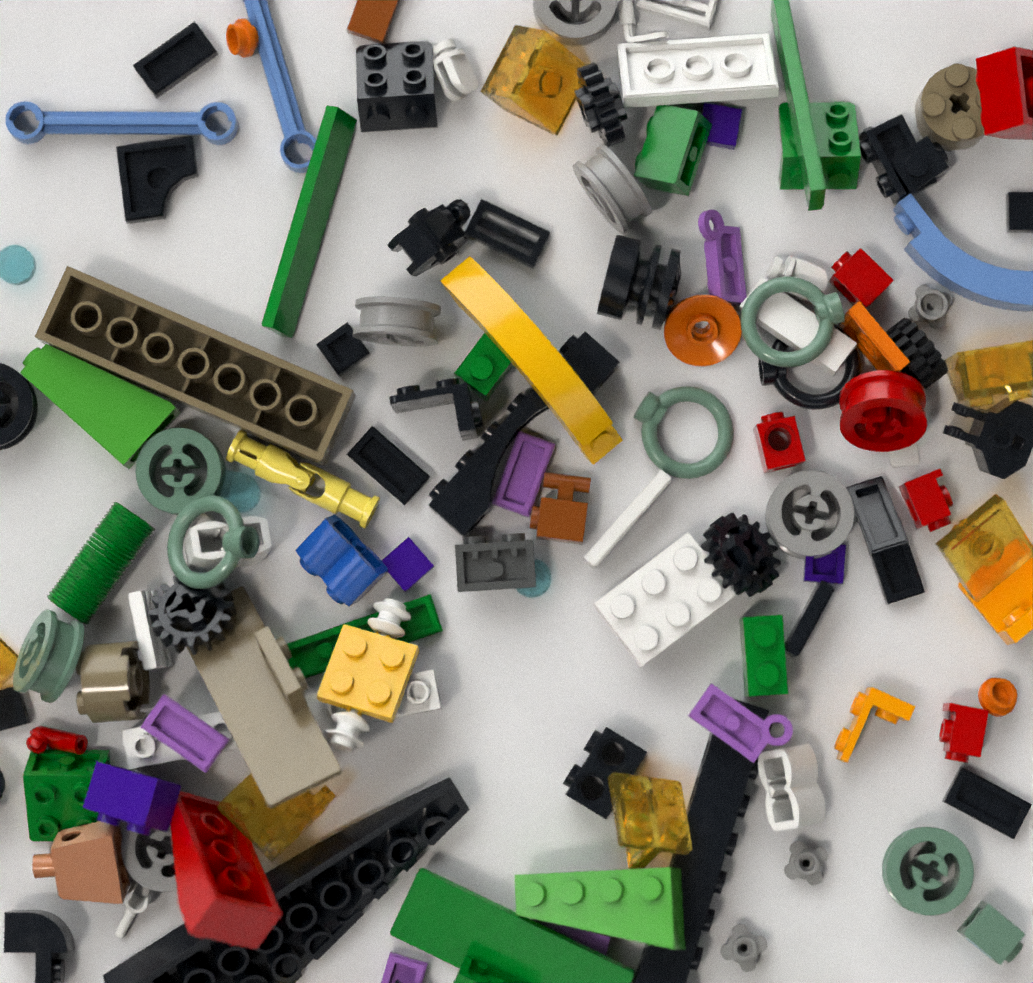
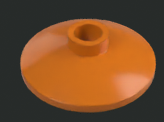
M695 295L682 300L670 311L664 324V338L669 351L680 361L693 366L714 365L726 359L738 346L742 332L740 318L734 307L726 300L713 295ZM698 322H708V325L704 328L695 327V324Z

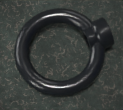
M834 325L836 329L848 336L842 329ZM776 338L771 348L786 352L789 346ZM856 347L845 361V373L841 382L834 389L823 394H809L797 389L787 378V367L774 366L758 358V370L762 386L774 385L782 397L798 407L820 410L839 404L840 392L844 385L860 375L861 362Z

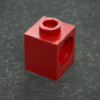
M861 248L853 256L846 251L831 266L835 273L829 280L853 306L860 301L866 309L894 281Z
M776 412L762 416V423L756 424L753 430L764 474L802 465L806 460L795 415L785 418L783 412ZM775 431L784 433L788 438L787 449L783 451L774 450L768 442L769 434Z

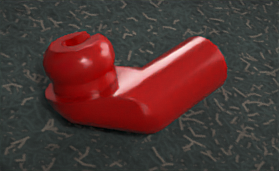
M45 726L33 728L30 731L31 736L26 740L27 748L36 754L44 753L46 748L49 747L81 755L88 746V740L85 735Z

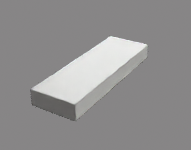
M761 278V279L759 280V282L755 285V287L752 289V291L748 294V296H747V297L744 299V301L741 303V305L739 306V309H738V311H739L740 313L742 312L743 306H744V304H745L747 298L749 297V295H750L758 286H760L762 283L766 282L765 279ZM784 292L777 293L766 299L760 306L756 317L757 325L795 351L810 344L816 336L819 327L816 315ZM834 327L829 345L822 354L811 362L834 377L854 351L857 343Z
M661 469L583 557V561L591 568H597L669 486L671 477Z

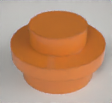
M238 19L234 24L228 25L226 30V41L230 52L243 58L251 57L259 43L256 28L247 19Z
M990 678L980 686L978 698L982 708L989 710L990 715L1002 717L1014 709L1017 701V691L1014 685L1006 679Z

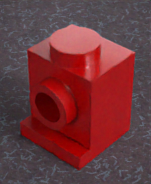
M941 469L927 473L899 486L916 529L927 526L929 532L952 524L949 518L952 515L949 507L953 506L951 496L946 486H939L937 479L943 476Z
M944 703L942 711L950 712L949 719H943L939 733V742H944L943 751H946L945 759L968 763L969 756L981 757L989 710L954 703Z

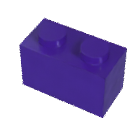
M96 761L83 808L98 812L96 820L119 826L121 820L127 821V830L150 836L152 829L168 832L182 785Z

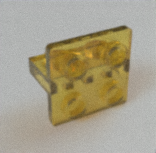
M613 772L608 777L617 841L619 846L626 849L629 869L645 868L660 852L687 855L692 851L682 785L679 781Z

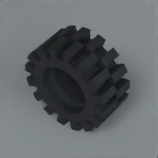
M904 317L886 331L887 335L910 361L900 372L918 380L925 390L948 372L947 364L941 358V353L934 348L935 344L931 340L929 341L926 333L923 330L920 331L918 325L914 322L912 323L910 319Z

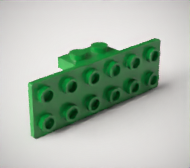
M425 868L418 870L390 930L391 936L459 968L454 983H631L635 974L634 969L529 918L517 916L516 912Z

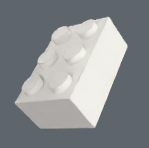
M689 532L593 605L639 667L645 665L736 595L730 586L726 589L722 587L723 578L720 575L718 577L711 575L715 569L713 564L704 562L707 555Z

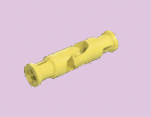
M243 430L237 433L227 452L226 461L230 463L237 461L255 470L256 476L271 483L289 485L288 488L295 495L334 514L340 512L359 521V526L364 529L368 526L378 507L380 497L374 495L371 498L352 489L351 483L315 465L304 462L299 464L288 452L272 444L265 446L247 437V432ZM315 473L325 481V492L322 496H312L306 493L315 481Z

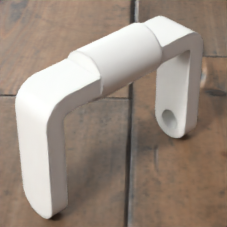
M620 0L617 3L620 26H623L626 41L639 43L668 37V31L636 36L633 1Z

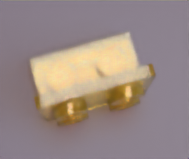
M250 773L218 804L217 808L273 863L325 812L336 795L324 785L316 794L309 790L271 809L265 802Z

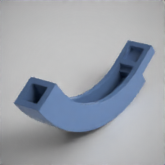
M911 193L897 203L893 209L896 214L894 220L905 235L911 234L914 238L907 244L904 251L932 279L948 290L986 306L1004 310L1033 311V271L996 267L970 256L942 234Z

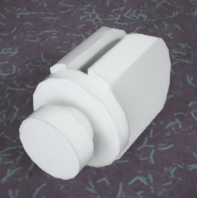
M447 39L439 42L432 48L435 56H437L433 60V68L445 96L452 101H459L477 90L479 83L464 50L461 48L455 49L456 46L453 39Z
M774 256L766 273V277L769 279L788 276L807 280L816 285L822 292L827 287L828 278L826 271L822 267L799 257L789 256L783 264V259ZM784 292L785 294L800 299L804 302L809 301L807 298L800 294L793 292Z

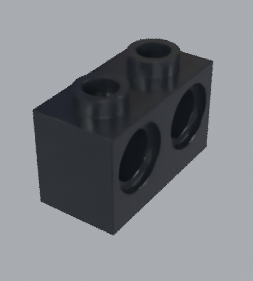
M605 727L602 733L597 730L593 732L583 749L589 753L582 767L577 764L573 765L563 784L569 787L565 793L566 796L607 820L647 751ZM611 742L618 743L624 751L623 760L615 766L607 765L601 756L603 747ZM595 776L603 782V793L597 799H587L581 792V784L587 777Z

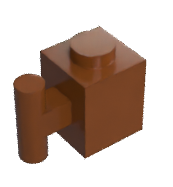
M549 472L544 473L543 487L558 489L557 499L541 497L540 506H532L530 529L537 530L536 539L583 544L588 503L573 501L574 491L589 493L591 478Z

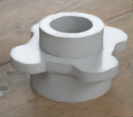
M921 285L915 291L917 298L914 306L908 310L909 318L914 322L920 320L927 322L934 329L941 328L946 322L944 314L952 304V297L947 292H940L930 289L927 285ZM927 304H933L934 309L928 310Z
M795 841L790 846L791 855L789 864L784 868L785 875L792 880L801 878L807 880L811 885L819 884L823 879L821 873L823 862L828 859L826 849L820 846L814 849L805 846L802 841ZM808 859L810 865L804 867L802 864L803 860Z
M738 924L732 928V936L729 938L728 943L722 945L721 955L725 960L732 959L740 964L743 971L750 972L756 968V959L760 952H764L767 949V940L763 936H755L748 932L745 925ZM746 944L748 946L747 951H741L740 946Z

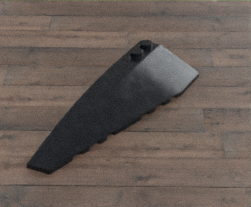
M450 777L349 826L265 873L282 916L257 949L233 946L226 942L209 938H198L189 934L186 923L102 975L104 982L295 983L302 976L301 971L313 959L319 960L364 915L362 910L374 898L379 900L390 889L388 886L390 882L403 870L407 872L418 861L416 857L428 845H435L470 809Z

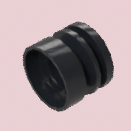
M616 235L597 314L622 320L629 304L637 306L636 324L642 325L647 308L655 310L651 328L661 330L665 319L673 309L681 277V250L672 248L668 264L664 265L658 263L661 245L656 244L649 260L641 259V240Z

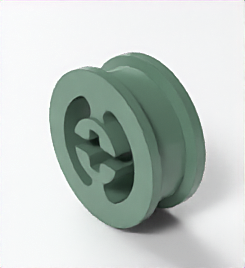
M170 428L155 434L145 443L136 461L135 474L138 487L149 503L162 511L178 515L189 503L200 497L220 496L226 481V465L218 447L204 435L188 428ZM191 447H197L204 455L207 463V478L203 487L197 493L190 496V490L199 483L201 476L195 473L184 474L182 481H180V478L173 475H161L164 482L174 489L173 496H165L159 489L155 478V469L159 458L163 453L172 448V454L164 459L161 468L167 471L178 470L180 463H182L183 466L189 469H201L198 462L188 455V450Z
M44 610L32 624L20 649L13 675L14 690L20 693L32 690L40 693L41 700L44 702L53 703L56 701L69 683L79 660L84 640L83 623L77 620L66 623L58 620L54 611Z
M917 827L901 833L891 842L883 858L882 877L888 893L900 906L917 914L934 916L947 913L964 901L973 884L974 866L968 849L955 835L940 828ZM921 842H930L932 849L928 853L923 852L915 855L913 859L924 864H930L933 861V871L947 877L948 867L944 857L946 854H950L955 867L954 880L950 888L943 895L935 899L925 900L923 893L927 889L939 888L943 883L926 877L923 881L921 879L923 872L912 865H908L907 868L908 876L911 880L910 887L905 888L900 876V865L905 853L911 847Z

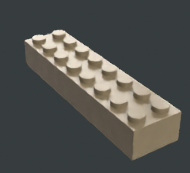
M69 266L66 267L35 334V337L43 344H48L86 363L324 467L356 398L354 391L350 388Z

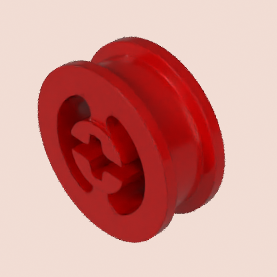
M890 370L871 371L858 375L848 381L840 392L839 405L842 411L840 431L849 443L858 448L875 452L896 451L916 443L926 432L927 415L924 410L926 406V392L922 384L910 375Z

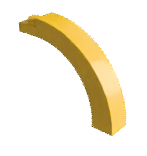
M469 256L440 280L456 304L496 344L537 392L590 463L594 465L623 441L612 426V420L567 361L518 304L472 257Z

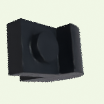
M10 910L5 912L4 953H36L35 983H63L65 962L64 959H59V953H68L75 950L72 933L65 922L55 914L43 910Z

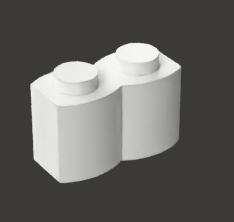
M242 517L244 527H253L259 535V549L253 558H241L237 567L252 566L266 558L272 543L267 519L262 517ZM209 521L197 524L189 529L184 541L187 565L192 571L208 572L221 562L226 553L223 549L222 540L224 534L229 531L228 524Z
M810 744L761 752L758 757V771L761 782L767 791L765 800L766 814L773 830H786L824 822L826 813L825 800L820 787L816 783L818 764Z

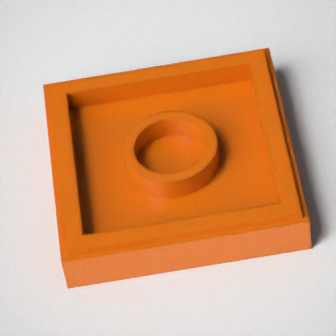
M860 301L844 315L845 322L839 323V326L857 343L858 349L877 371L890 370L900 372L910 363Z

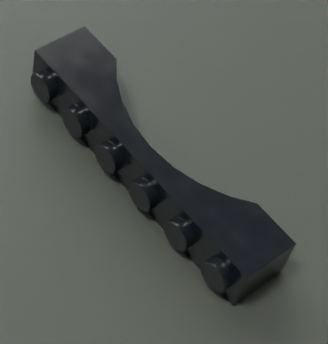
M586 331L579 338L573 334L558 351L593 396L619 368L620 361ZM534 389L527 396L523 392L519 393L507 407L511 414L501 425L494 421L481 436V439L485 441L475 453L469 449L454 466L459 470L449 482L443 478L428 495L433 499L428 504L429 508L462 538L467 537L490 511L491 490L496 470L506 449L517 436L518 431H521L535 417L549 410V407Z

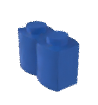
M335 514L325 518L295 550L301 558L299 562L303 569L313 576L318 575L327 585L326 591L328 595L337 603H344L347 606L357 603L388 571L381 559L369 547L363 544L356 533Z

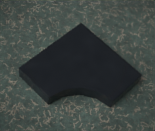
M192 136L116 147L125 222L127 224L166 219V205L173 191L184 181L199 177L195 144Z

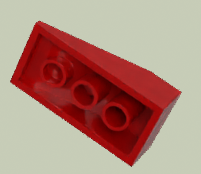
M1014 46L976 58V84L980 92L982 109L980 119L985 136L1002 139L1033 140V50Z
M180 791L170 827L178 905L189 934L198 938H209L226 942L233 946L257 949L280 919L282 912L238 809L235 805Z

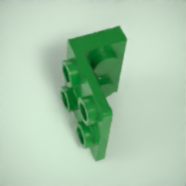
M46 749L42 754L30 752L23 773L29 839L31 841H54L57 833L61 830L98 822L96 820L98 812L85 809L83 805L96 761L109 765L111 763L109 750H86L81 755Z

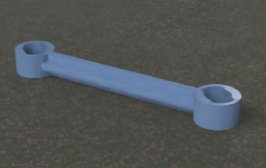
M243 0L249 22L258 32L259 43L257 49L284 136L280 145L281 157L287 168L291 171L306 173L310 160L304 164H294L291 158L286 157V151L288 146L296 140L298 144H307L313 151L316 139L313 135L306 132L267 0Z
M22 101L14 104L8 110L5 118L8 131L17 141L23 144L37 143L46 134L203 135L211 144L224 145L232 141L238 132V121L233 110L221 102L209 103L200 112L41 111L32 102ZM24 111H32L35 114L36 120L40 121L38 128L29 135H25L24 131H20L14 126L16 117ZM220 111L227 115L228 121L232 122L225 134L217 136L216 132H212L206 127L205 122L210 114Z

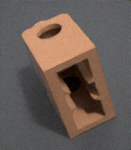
M98 821L61 830L57 833L51 846V853L35 854L33 856L32 870L34 877H55L58 896L65 900L123 904L130 886V880L121 854V826Z

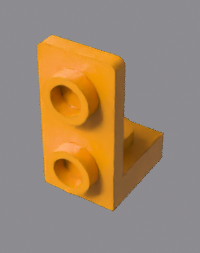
M867 687L865 693L859 691L849 713L855 715L849 729L844 727L841 729L835 742L834 749L839 751L836 759L845 763L849 761L872 707L877 709L874 716L896 725L899 719L909 721L916 706L873 687Z

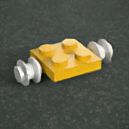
M386 598L383 602L374 603L373 607L379 615L377 618H369L367 621L374 633L343 624L317 692L318 701L346 709V711L332 714V719L337 723L336 729L327 730L325 733L331 739L330 744L341 751L353 752L354 748H363L364 743L358 736L360 732H368L370 727L362 718V714L390 723L394 722L419 654L417 645L395 639L405 635V631L400 627L401 621H409L411 615L406 611V606L403 603L394 599Z

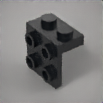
M428 41L361 45L357 47V103L361 132L437 127L432 44Z
M458 378L435 382L436 388L420 390L419 385L401 387L396 389L397 395L389 397L390 405L395 413L454 404L459 433L463 441L478 438L476 428L483 427L478 399L471 400L467 383L459 384Z

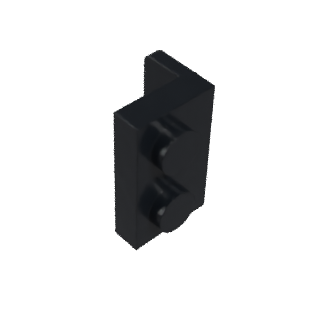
M902 114L874 128L870 126L863 129L859 137L862 158L867 164H873L879 175L876 177V183L881 194L885 198L890 196L894 205L908 194L905 192L890 160L917 143ZM936 178L912 195L914 196L934 186L937 183Z

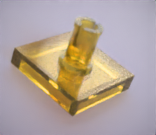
M997 494L993 495L966 519L960 520L959 525L955 524L952 530L936 543V546L968 595L977 603L1033 557V545L1005 500Z

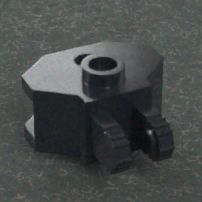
M456 199L449 203L450 205L447 207L442 204L431 211L423 208L407 221L409 226L394 236L388 243L391 251L399 252L403 250L412 261L406 269L411 276H418L438 264L442 265L459 252V249L468 240L465 237L467 234L462 229L471 216L468 203L461 199Z
M1007 397L987 410L980 408L976 410L956 402L953 403L951 410L955 414L965 418H974L969 433L964 432L959 427L945 425L943 434L963 440L965 445L971 446L980 471L1006 479L1026 466L1033 447L1032 405Z

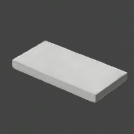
M770 33L617 44L624 108L778 97L779 86Z

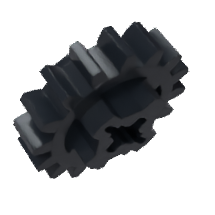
M594 62L578 68L576 73L580 89L575 90L574 94L586 127H589L591 134L598 131L600 138L607 147L625 141L624 128L621 121L626 120L628 117L616 83H613L610 77L604 79L601 70L599 71L597 64Z
M734 512L726 517H719L709 525L710 528L703 533L707 541L701 544V548L709 552V556L704 559V562L713 564L715 569L711 575L713 577L720 575L723 578L722 587L726 589L733 585L736 595L746 592L749 597H752L773 585L772 581L780 575L775 568L781 565V561L773 557V553L778 550V547L769 545L767 540L771 535L769 532L762 534L759 531L760 523L758 521L750 525L747 515L743 514L737 519Z
M174 575L173 581L175 584L170 587L162 583L160 587L163 596H153L151 599L155 609L149 610V616L153 622L151 626L156 637L160 636L165 647L173 644L176 653L181 654L186 646L190 648L193 655L197 654L200 645H204L210 651L213 649L211 643L213 639L216 638L222 642L226 639L222 631L223 628L233 629L234 627L230 616L236 615L237 610L232 602L234 601L229 588H225L223 582L211 588L196 589L185 585Z

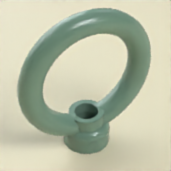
M786 276L762 283L749 295L741 312L740 324L747 346L758 358L774 366L789 368L807 364L822 354L832 339L834 325L845 322V317L837 292L825 295L816 285L807 280ZM793 292L807 298L814 306L815 315L819 323L817 334L810 344L798 351L782 352L775 350L761 339L757 331L756 317L760 306L766 299L777 293Z
M690 386L676 387L659 396L649 391L633 418L642 423V442L650 460L660 470L662 469L671 476L684 479L705 476L716 470L730 452L733 442V424L729 412L716 396L701 388ZM680 402H694L704 406L713 415L718 427V439L713 451L706 458L695 463H681L671 459L664 453L657 438V426L669 407Z
M219 496L200 497L182 509L172 524L167 542L168 560L174 575L185 585L196 589L211 588L220 584L235 570L241 558H253L259 549V535L253 527H244V522L238 509L230 501ZM214 511L224 517L229 527V531L224 534L222 540L223 549L226 553L214 569L205 573H197L192 571L184 560V537L191 523L199 515Z

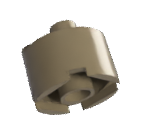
M953 64L941 69L928 80L917 98L915 118L919 134L922 138L928 136L932 143H939L944 151L971 148L985 135L980 119L982 109L980 92L976 84L977 69L962 64ZM955 104L961 107L957 114L950 110Z
M138 641L90 644L84 651H81L75 668L76 673L81 675V691L77 693L76 698L77 709L80 715H88L93 723L141 720L145 718L146 712H140L141 705L149 704L150 677L149 670L143 669L142 660L138 658L137 651H140Z

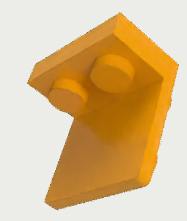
M1015 536L958 583V588L1006 645L1017 643L1033 629V553L1019 537Z

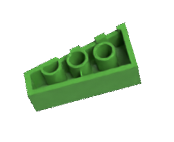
M662 867L515 875L517 916L669 949L685 950L681 869Z

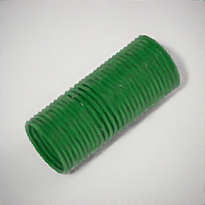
M113 502L114 505H111L107 514L104 515L105 518H102L100 524H97L98 527H95V532H92V536H89L90 540H86L87 544H83L82 550H79L77 556H74L75 559L72 560L68 569H65L66 572H63L61 579H58L59 582H56L52 591L47 595V598L52 603L84 624H89L91 618H94L93 615L96 614L100 605H103L102 602H105L107 596L110 595L109 592H112L114 586H117L116 583L124 575L123 572H126V568H129V564H132L131 560H135L134 557H137L141 548L144 547L143 544H146L148 538H151L150 535L155 531L154 527L118 502Z

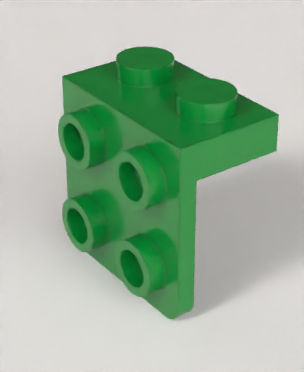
M784 102L778 108L782 151L779 188L780 190H804L788 103ZM809 102L826 189H857L861 151L855 105L851 102Z

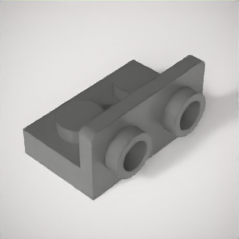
M524 533L502 535V542L486 543V536L463 537V544L455 545L458 592L536 588L533 540H525Z

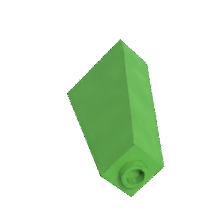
M45 344L42 349L39 347L33 349L23 361L25 367L20 373L128 469L136 463L145 443L155 434L166 430L181 413L171 402L48 344Z

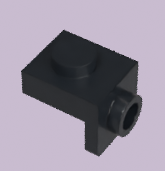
M928 136L890 160L908 195L910 193L913 194L935 178H940L949 168L946 163L948 162L946 152L939 143H932Z

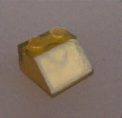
M515 25L480 92L503 110L558 136L576 101L574 91L580 89L576 73L577 69L587 64L545 30Z
M1033 340L957 352L944 360L948 368L947 375L958 403L969 401L970 408L994 404L993 397L1008 395L1009 401L1033 398Z

